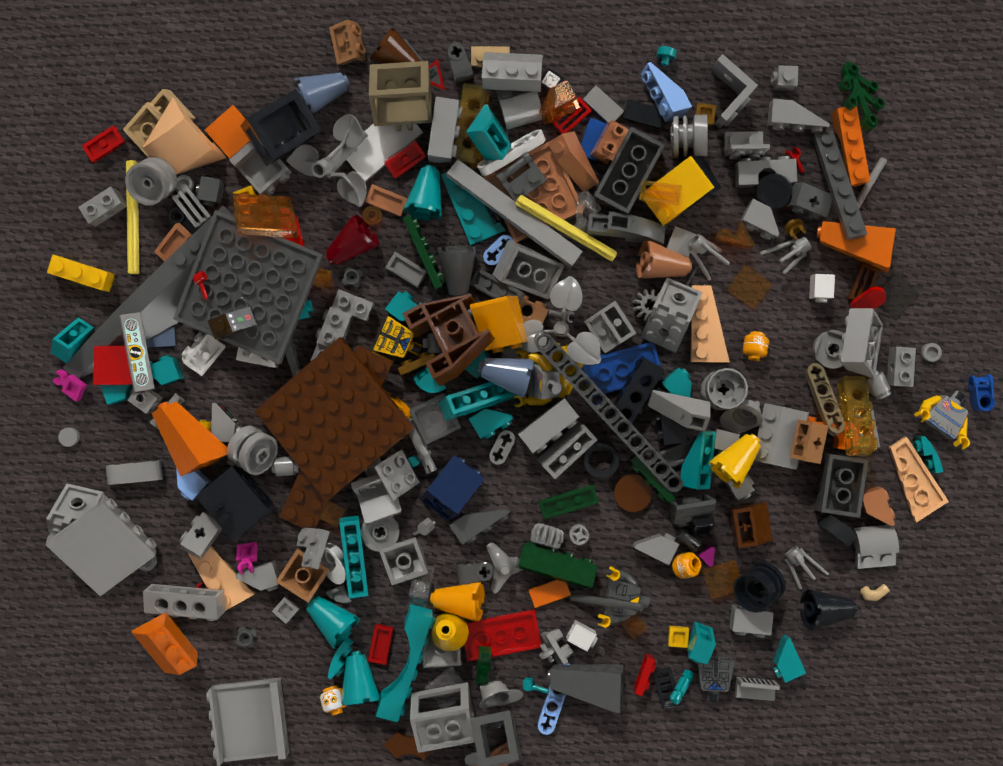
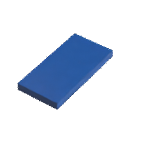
M649 342L600 355L601 362L599 364H583L582 370L606 394L622 389L641 356L646 357L659 366L661 365L655 343ZM643 376L640 383H648L649 376Z

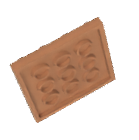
M549 142L527 152L547 181L528 194L526 198L561 219L566 220L583 212L584 207L567 172L556 161L548 144ZM522 156L495 172L483 176V178L510 197L495 175L498 172L502 173L521 159ZM527 164L524 165L522 168H520L511 176H509L506 180L508 181V183L512 182L525 171L530 169V167ZM504 219L515 243L528 238L527 235Z

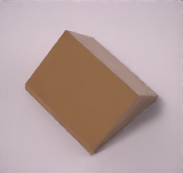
M297 549L276 582L306 602H309L330 569L321 563L318 569L301 566L304 552Z

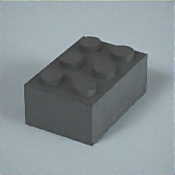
M823 453L815 510L860 518L868 460Z

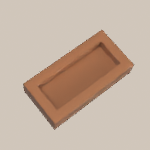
M372 184L365 202L401 217L407 198Z
M176 223L154 252L165 262L192 234L180 223Z

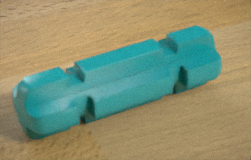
M684 670L682 677H680L674 688L675 691L670 695L672 703L678 705L681 702V697L684 696L690 685L689 683L694 678L692 671Z

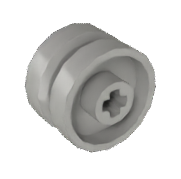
M149 157L130 167L125 177L126 189L137 202L144 205H154L174 192L177 185V176L173 167L166 160L159 157Z
M250 425L242 427L230 439L227 447L228 460L249 474H262L274 463L278 451L277 441L256 427Z

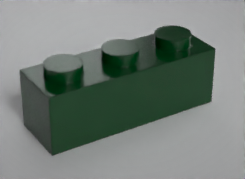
M479 646L475 676L476 684H488L491 647Z

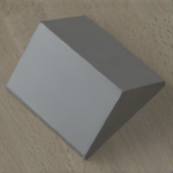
M416 537L379 549L391 585L428 574L424 552Z

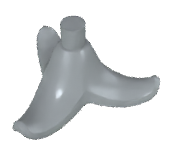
M491 542L486 546L494 565L491 591L497 593L512 574L520 572L522 569L515 568L518 557H509L496 544Z

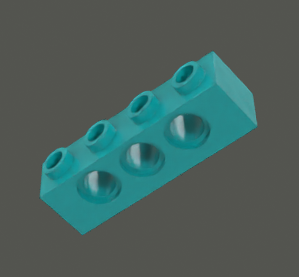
M488 382L448 395L439 402V406L445 420L448 421L511 400L517 395L492 382Z
M359 515L339 518L349 599L368 596Z

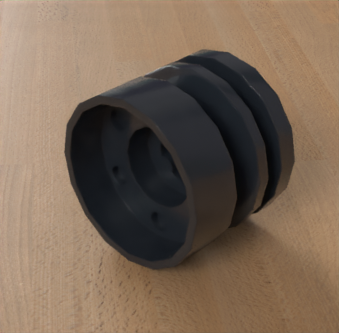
M766 562L756 563L736 578L733 584V593L738 603L747 611L754 613L763 612L778 600L785 591L783 574L778 568Z

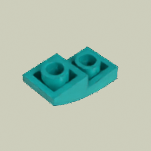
M915 436L913 447L918 452V455L927 457L924 459V463L929 472H943L940 458L930 441L925 436Z
M349 637L342 642L331 661L328 672L330 680L335 675L339 677L345 670L343 666L346 660L344 658L352 650L350 646L353 643Z

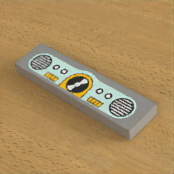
M137 312L119 315L133 392L155 389L141 314Z

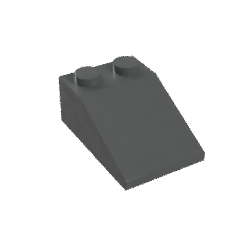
M706 493L676 498L669 503L671 520L674 525L677 524V527L688 526L689 522H693L695 519L713 517L716 507V499Z

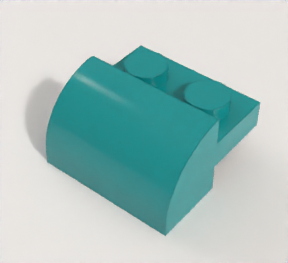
M427 365L413 376L416 384L426 392L437 393L446 389L444 384L439 386L432 378Z

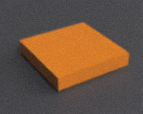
M234 105L205 129L207 134L229 159L250 142L240 127L245 118Z

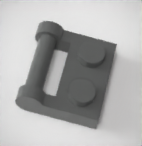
M527 152L522 155L521 159L502 173L498 172L495 175L515 202L520 195L526 197L547 181ZM527 164L530 167V169L525 171L512 182L508 183V181L506 180L509 176H511L517 170L522 168L524 165Z

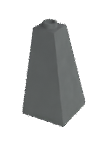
M553 664L551 670H548L547 682H550V689L615 713L621 712L623 705L624 665Z

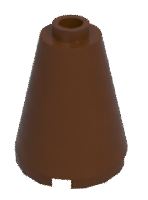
M393 27L387 32L379 43L377 50H374L370 57V60L377 64L421 61Z

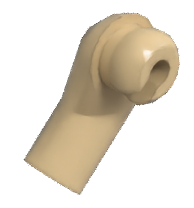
M885 584L876 590H870L867 586L860 590V594L868 601H878L890 592Z

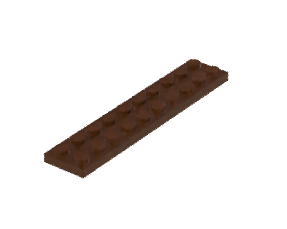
M357 345L354 353L378 383L383 386L394 361L361 345ZM301 469L279 517L303 529L304 527L316 529L329 501L326 502Z

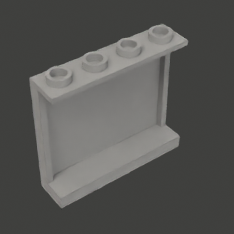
M105 495L102 496L101 502L59 533L54 531L48 535L46 546L99 596H102L156 556L157 547L155 541L152 538H148L139 525H135L129 515L124 511L122 512L117 507L116 502L111 498L108 499Z
M281 678L213 685L208 690L206 698L207 702L210 703L211 709L209 711V721L212 722L213 727L211 739L215 744L213 758L217 761V766L228 761L278 756V760L287 758L289 745Z

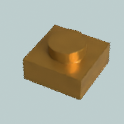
M697 103L695 115L707 114V125L713 126L717 105Z

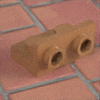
M345 20L329 27L337 65L342 66L355 60H366V50L361 38L362 31L358 23Z

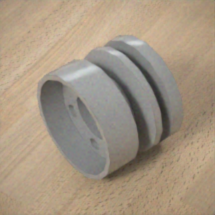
M707 114L694 115L692 124H688L687 116L683 115L682 125H679L678 116H673L671 148L674 157H679V148H684V157H687L688 148H693L694 157L707 156Z
M724 368L712 372L704 378L700 393L702 400L710 402V408L723 411L738 407L744 402L748 392V385L740 372ZM718 388H725L726 391L723 393L719 392Z

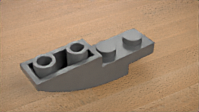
M609 212V215L589 213L587 234L625 238V242L643 243L644 241H652L659 245H664L665 226L629 214Z

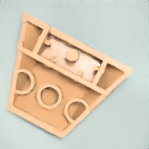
M173 97L142 147L150 157H159L166 160L173 167L176 175L225 159L226 156L214 142H210L188 117L187 111Z

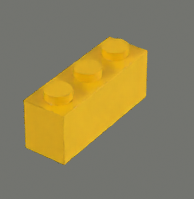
M53 254L47 270L49 274L110 292L115 276L114 273Z

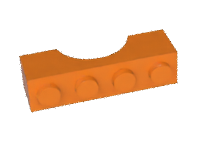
M846 107L837 108L831 113L834 132L838 135L841 142L843 162L851 186L865 185L870 182L857 107L853 110H848Z

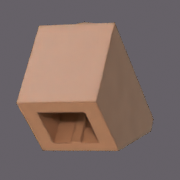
M878 486L864 490L861 511L885 524L895 525L893 520L895 519V514L892 508L889 507L887 491Z

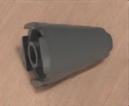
M446 246L444 251H442L441 247L437 248L449 295L456 297L468 294L476 247L471 246V250H469L467 246Z

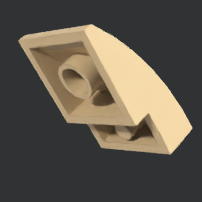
M162 89L151 103L146 102L123 129L148 158L150 156L142 147L173 97L187 111L188 117L192 121L195 119L192 113L171 90Z

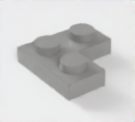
M306 527L301 529L296 545L306 548L301 566L311 569L319 568L329 531Z

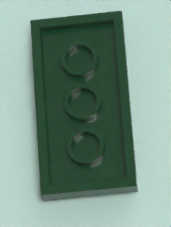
M410 215L403 217L437 292L444 290L443 284H446L442 273L440 271L437 272L435 269L438 264L433 254H428L427 250L430 247L424 236L421 237L419 234L422 229L417 219H412Z

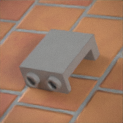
M251 142L229 159L262 197L272 195L276 190L275 187L279 183L283 184L288 181L289 175L292 173L281 159L266 166Z

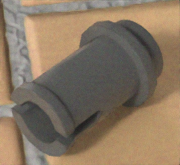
M680 529L675 536L679 543L682 542L692 552L697 550L694 545L698 548L701 545V542L691 536L687 529Z

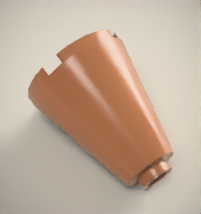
M644 241L639 249L638 256H641L640 264L636 263L638 278L683 277L691 272L692 262H690L688 257L655 242Z

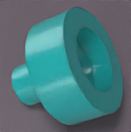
M667 46L658 47L656 56L662 59L661 65L668 66L669 60H675L677 50Z

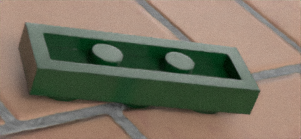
M633 454L630 457L632 461L631 467L637 473L639 471L645 476L643 480L650 487L654 485L658 490L656 494L662 501L667 500L671 503L675 496Z
M593 484L538 500L544 519L599 503Z

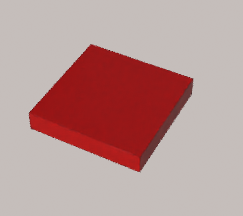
M94 346L93 385H132L125 346Z

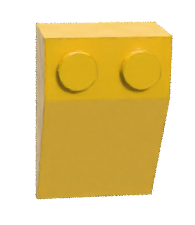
M690 156L643 192L641 197L664 226L707 194L714 186L692 156Z

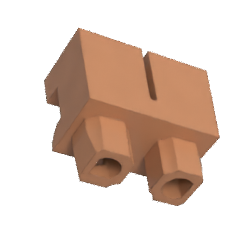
M613 120L609 121L590 155L605 164H608L610 160L613 161L629 129Z

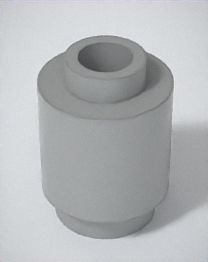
M876 370L875 378L868 377L865 379L872 396H875L876 400L891 394V387L883 372Z
M291 456L276 457L271 465L272 473H275L277 477L296 475V473L300 472L299 466Z

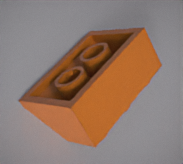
M166 612L132 630V634L164 673L181 675L197 666L198 653Z

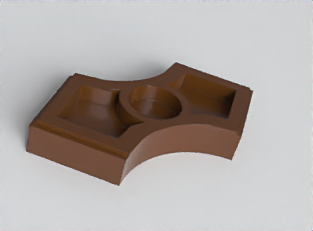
M399 730L384 743V746L396 759L402 755L413 754L424 760L434 751L418 753L414 736H406Z

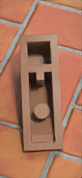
M574 131L563 133L548 143L556 161L583 192L599 184Z

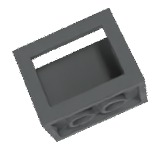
M509 710L471 718L477 752L465 756V764L469 766H500L523 761L514 713ZM501 724H504L509 753L491 757L486 727L491 730L501 728Z

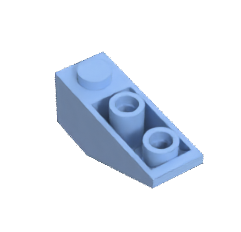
M651 62L647 63L640 75L650 92L651 98L655 101L660 115H662L665 122L672 121L673 116L682 118L692 108L684 90Z

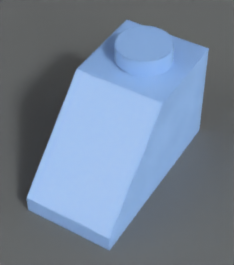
M177 470L178 489L181 490V495L188 500L197 499L195 496L212 482L199 470L184 476H180Z

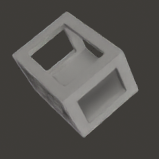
M468 682L411 693L410 722L418 753L475 742L471 718H475ZM461 692L460 706L423 713L419 711V699Z

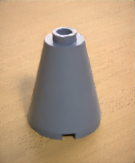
M331 73L297 77L293 79V84H298L299 89L297 91L313 115L347 92L349 81L346 75Z
M485 358V361H480L478 372L481 373L482 378L524 398L534 360Z

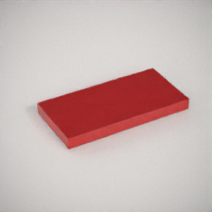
M535 609L481 619L480 621L466 622L469 629L468 638L464 644L467 662L478 659L479 646L491 647V657L541 648L540 645H542Z

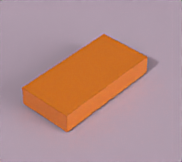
M556 579L528 589L535 608L571 596L567 583Z

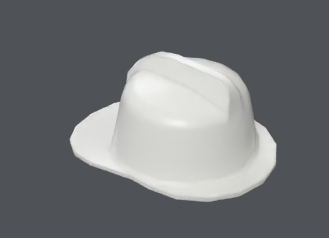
M328 543L325 546L320 563L330 569L326 576L332 582L342 584L346 579L343 567L345 564L343 552L338 546Z

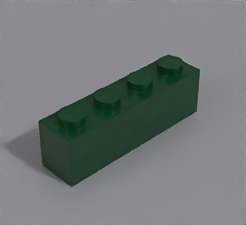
M528 541L527 544L521 545L515 568L586 589L593 587L598 565L593 564V560L587 558L579 560L575 558V555L566 552L559 554L556 553V549L550 547L545 549L539 548L538 544Z

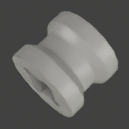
M581 524L571 527L569 531L571 541L576 545L585 544L589 539L586 527Z

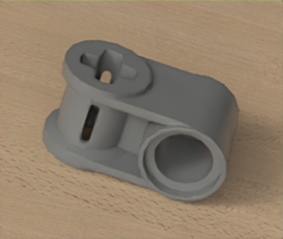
M459 43L451 44L448 48V60L455 83L474 78L464 47ZM453 51H457L459 57L453 55Z
M489 562L468 563L466 565L458 564L459 585L491 579L494 574L493 565ZM483 567H486L487 570H490L487 576H485L484 573L480 572L483 569Z

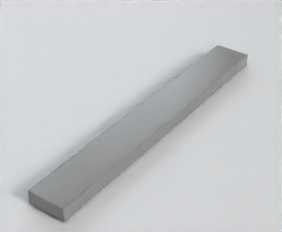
M457 160L447 172L446 176L570 268L583 252L537 217L518 207L514 200L461 161Z

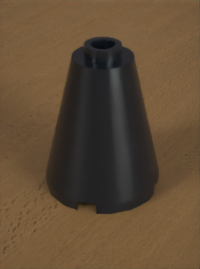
M805 590L800 598V603H804V611L800 610V616L805 627L810 629L851 619L857 613V605L850 598L815 590Z

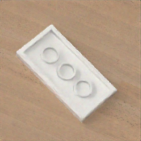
M372 124L365 130L368 137L357 147L358 150L353 152L346 160L366 182L385 166V160L420 137L423 131L417 124H413V131H408L407 124L402 125L401 132L396 131L395 125L374 126Z

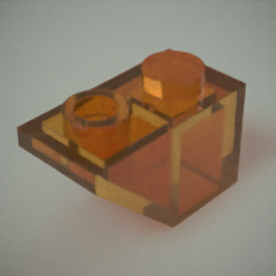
M568 80L549 89L539 111L545 125L555 122L558 118L580 108Z

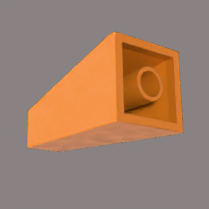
M823 221L822 227L818 226L817 238H820L821 244L867 265L878 268L883 272H889L896 228L865 226L867 231L865 237L846 241L841 223Z
M167 401L157 406L158 409L152 413L180 476L213 465L227 456V446L178 402L169 404Z

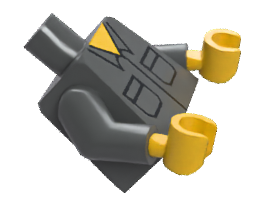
M610 566L609 569L613 572L611 575H606L609 578L605 598L642 603L644 608H648L650 597L640 595L641 588L638 586L637 580L628 572L617 570ZM604 606L603 612L607 615H598V618L603 619L602 623H598V626L606 628L610 624L629 619L631 615H636V611Z

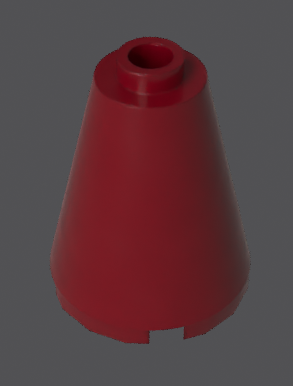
M354 214L327 248L326 258L331 264L340 265L377 247L380 244L375 232L372 234L368 227L370 225L362 217Z

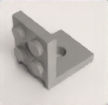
M723 54L716 61L711 71L734 90L738 97L714 123L719 129L723 125L727 127L738 114L736 111L740 112L751 100L749 95L758 86Z
M667 277L650 313L641 338L677 352L703 292Z
M66 484L46 518L49 534L54 531L59 533L101 502L104 492ZM77 502L82 503V505L79 507L72 506L74 503Z

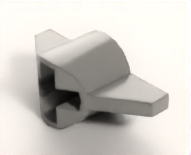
M426 518L418 525V530L413 535L415 536L419 533L427 535L435 529V521Z

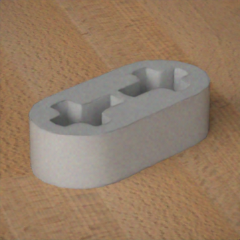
M503 430L498 435L489 455L491 462L494 464H502L506 460L515 442L513 432ZM508 433L512 441L507 442L504 447L502 446L503 439L501 436H506ZM502 448L503 451L501 455L503 456V459H498V461H495V456L493 455V453H497L499 449Z

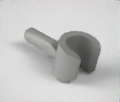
M548 311L549 315L557 316L562 320V312ZM566 311L565 322H573L569 320V315H574V312Z

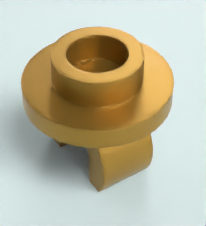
M798 218L788 221L784 229L786 234L791 235L794 240L798 239L796 236L798 232L806 233L802 220Z

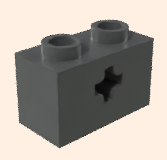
M804 182L791 184L792 196L785 206L792 208V212L807 214V218L812 220L827 218L833 200L830 193Z

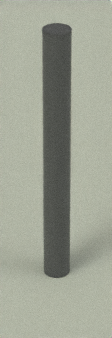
M573 593L570 596V600L574 602L641 612L644 608L642 603Z

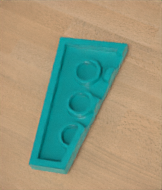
M447 172L441 174L470 246L506 231L500 222L493 224L482 202L446 176Z

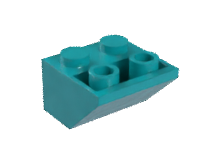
M485 104L466 133L485 161L503 160L511 148V143L489 106Z

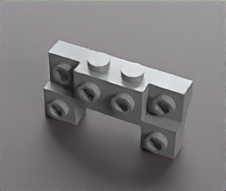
M338 289L332 307L326 310L322 320H324L322 328L319 327L316 333L317 345L310 361L315 359L339 337L345 340L354 316L368 321L371 308L374 307L375 303Z

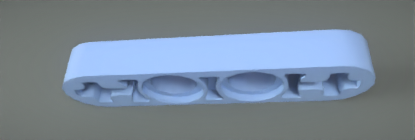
M550 686L537 724L539 731L545 735L551 734L554 731L566 696L564 693H555L553 689H550ZM549 702H555L558 705L555 711L552 712L547 709ZM547 715L552 716L549 719V725H551V727L543 729V725L541 723L546 722Z

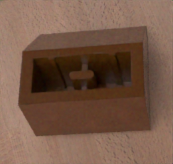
M767 502L728 507L733 541L737 548L758 546L773 540Z

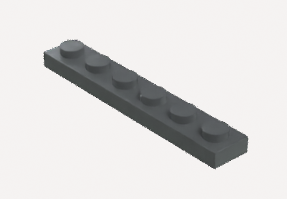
M833 130L816 133L812 138L845 239L847 241L865 237L867 231Z

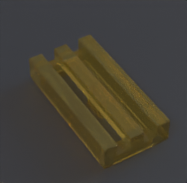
M642 180L639 200L679 206L682 186ZM649 185L676 189V193L645 189V187ZM644 193L675 197V201L644 197Z

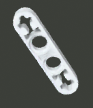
M542 130L532 131L511 143V148L503 160L485 161L484 159L480 161L477 167L481 175H489L519 158L524 153L543 144L546 139Z

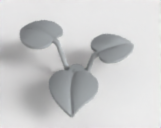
M347 114L339 118L334 124L333 136L342 142L327 157L318 160L319 154L317 150L311 145L303 144L296 148L286 161L296 170L307 176H315L317 178H322L325 175L328 177H343L337 183L339 194L346 201L361 207L367 194L364 179L354 171L348 173L347 176L345 173L332 172L333 163L330 160L344 144L354 148L359 146L363 140V130L357 118L352 114Z
M572 276L558 282L550 292L552 304L556 308H563L562 320L554 325L553 330H543V324L538 320L526 321L524 327L528 342L522 343L520 348L530 353L539 352L534 343L535 335L542 331L551 334L555 333L559 338L568 337L573 341L567 346V353L573 361L584 365L599 364L601 362L600 343L597 337L590 332H582L575 339L569 334L570 328L565 322L566 309L576 311L581 306L583 298L581 287ZM547 337L540 338L538 342L540 346L547 344Z

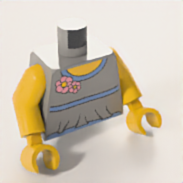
M523 349L516 351L515 353L521 356L515 359H532L534 362L532 370H530V380L527 388V395L529 397L515 396L514 398H519L521 403L514 404V406L521 407L527 403L529 405H545L551 402L552 398L558 397L562 390L560 372L544 355L537 353L529 354Z
M956 390L951 398L946 395H936L922 402L919 411L914 414L915 417L919 416L921 422H926L949 439L956 438L957 440L953 443L955 447L961 444L962 450L970 445V441L967 438L968 410L961 406V403L966 398L963 393Z

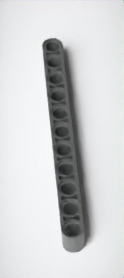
M544 331L537 333L534 337V343L549 362L670 492L681 490L683 487L681 477L549 333ZM542 337L549 338V342L545 346H540L538 343ZM559 351L562 353V357L559 360L552 359L554 352ZM568 366H574L575 371L572 374L568 375L565 373ZM587 380V387L583 389L578 387L580 381ZM594 395H601V399L598 402L594 403L591 401ZM607 409H613L614 412L611 416L607 417L604 415ZM620 423H626L625 429H617ZM633 437H639V441L636 444L630 443ZM652 451L649 457H643L644 452ZM664 464V468L661 471H656L658 465ZM670 479H677L674 484H668Z

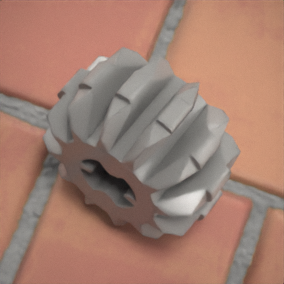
M644 289V296L638 293L637 297L640 300H633L634 304H639V306L633 308V311H641L637 314V317L639 318L645 314L643 321L648 320L653 306L651 310H648L649 307L645 308L647 300L655 304L659 293L654 296L655 289L650 291V295L648 290Z
M538 523L532 529L530 540L540 546L558 549L563 542L564 532L558 528Z

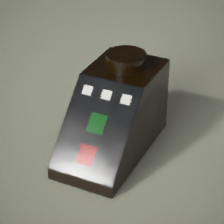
M251 306L208 320L214 339H225L258 325Z

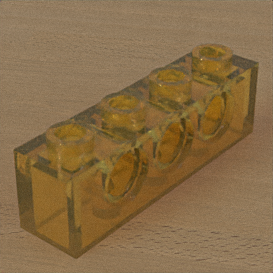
M463 83L460 104L463 108L462 116L458 118L457 126H460L459 137L455 140L457 151L456 157H453V163L459 160L465 165L476 166L477 161H481V153L475 144L471 149H467L464 147V143L472 141L466 133L468 130L467 124L474 121L485 104H489L490 93H487V89H483L482 86ZM472 103L480 105L479 109L475 111L471 110L469 106Z
M843 376L838 381L837 388L840 410L845 421L843 432L846 455L870 456L878 447V440L874 434L875 421L872 419L871 413L873 405L869 399L870 385L867 383L866 376Z

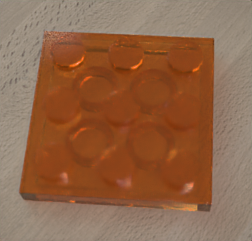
M233 193L232 203L237 235L297 238L298 230L291 197Z

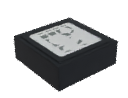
M548 67L541 77V87L554 95L564 77Z

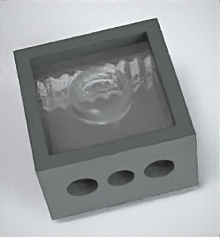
M446 393L409 410L426 445L461 428L458 418L448 421L444 418L439 402L447 396Z

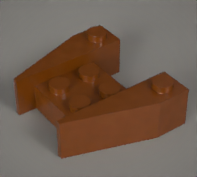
M471 294L422 303L402 313L409 329L416 337L430 330L433 331L443 353L425 363L432 378L439 386L458 377L495 340L489 329L478 332L468 311L470 304L477 303Z

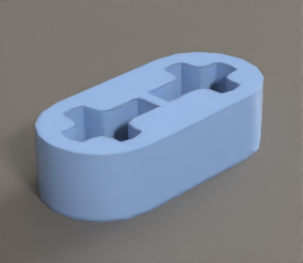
M502 235L484 252L483 258L487 265L494 266L498 263L504 248L502 250L499 249L502 246L501 241L509 239L514 242L511 236ZM495 251H498V252H499V253L495 256V258L497 259L496 261H493V260L488 261V260H487V259H488V255H487V254H488L489 252H490L491 254H493Z

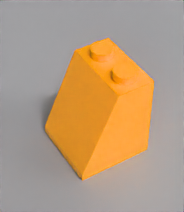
M504 296L470 304L479 333L489 329L495 338L485 351L492 350V353L504 351L503 347L510 346L511 349L522 347V343L528 342L518 296Z

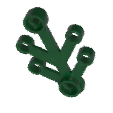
M846 62L841 69L843 79L838 84V89L842 93H846L852 88L848 99L844 101V105L848 110H853L858 106L859 102L864 116L860 119V127L865 132H870L877 126L878 119L874 114L870 113L867 102L876 111L884 108L885 102L880 97L875 99L870 95L879 89L878 84L873 80L868 82L859 74V68L856 64Z

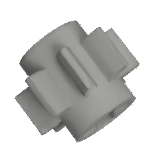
M434 333L427 334L428 339H423V348H428V353H442Z

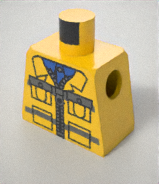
M388 316L373 350L405 358L408 351L419 355L423 345L413 341L415 335L411 330Z

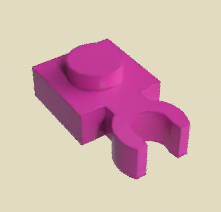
M63 369L56 371L60 378H54L52 381L56 385H62L61 391L75 402L81 400L87 384L73 374L68 376V373Z
M256 542L237 545L236 561L240 575H243L245 568H248L250 573L254 572L252 562H257L258 554Z

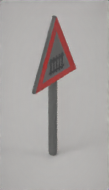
M404 39V41L409 45V47L413 50L417 57L421 61H423L422 58L413 49V47L409 44V42L406 39ZM437 59L429 66L431 84L445 90Z

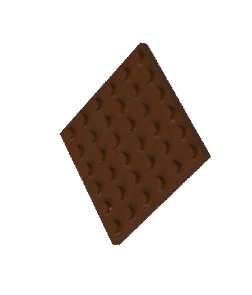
M342 337L336 339L255 410L256 414L326 502L415 428Z

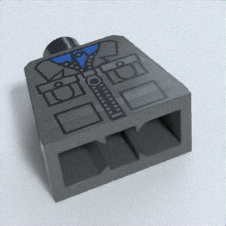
M711 656L707 665L696 663L698 686L701 690L707 691L708 701L717 702L719 700V691H729L735 664L732 657Z

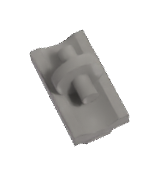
M560 629L541 633L540 636L545 643L540 645L543 651L539 654L540 658H547L550 663L554 659L557 664L562 663V665L568 663L567 658L573 651L568 644H564L562 647H559L557 644L559 640L564 638Z

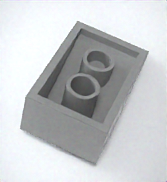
M508 240L492 275L500 282L549 300L550 292L556 285L565 265L530 248Z

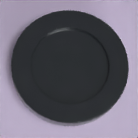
M773 173L766 175L757 185V198L761 203L771 207V209L781 208L789 202L792 196V185L781 174Z

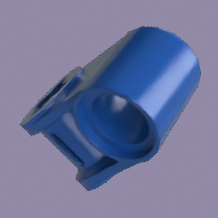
M987 374L984 377L970 375L968 378V389L970 391L971 407L975 411H989L993 409L995 400L992 375ZM981 398L985 401L984 407L980 405Z

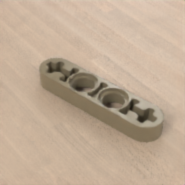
M813 363L805 370V377L824 425H828L827 433L837 436L845 429V421L823 366ZM813 369L815 372L818 371L819 374L817 376L815 374H811V371ZM818 386H823L826 389L825 395L817 392ZM824 404H830L833 407V412H826L823 407ZM833 423H834L835 425L838 424V425H839V428H837V429H836L835 427L832 428L831 425H832Z

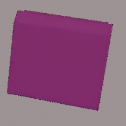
M707 545L696 554L709 567L713 566L715 548L712 545Z

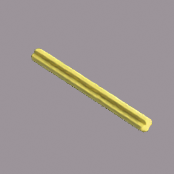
M134 160L126 161V173L130 167L138 163ZM126 189L128 274L136 275L140 273L138 202L130 196Z
M520 195L517 198L515 204L609 261L615 259L617 252L525 196Z

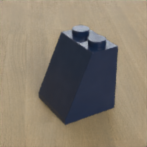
M455 455L420 498V500L448 522L455 518L484 480L478 470L471 469L466 465L467 463L464 459Z

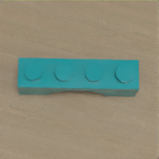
M166 355L160 357L159 362L152 363L150 361L152 377L161 385H168L185 379L177 357ZM100 385L107 405L129 399V393L133 389L132 385Z

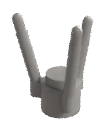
M697 234L690 240L688 246L691 249L689 252L694 256L709 281L711 277L697 253L704 254L708 250L726 265L730 264L729 261L716 252H722V249L706 240L702 235Z
M805 237L797 240L792 239L791 241L760 252V255L792 245L790 247L791 252L779 260L783 262L793 255L798 256L783 271V274H786L803 257L807 256L806 252L811 250V244Z
M795 546L785 553L787 557L785 562L788 564L799 590L802 589L793 564L795 566L801 565L813 581L816 578L804 563L805 559L824 575H829L802 548L799 549Z

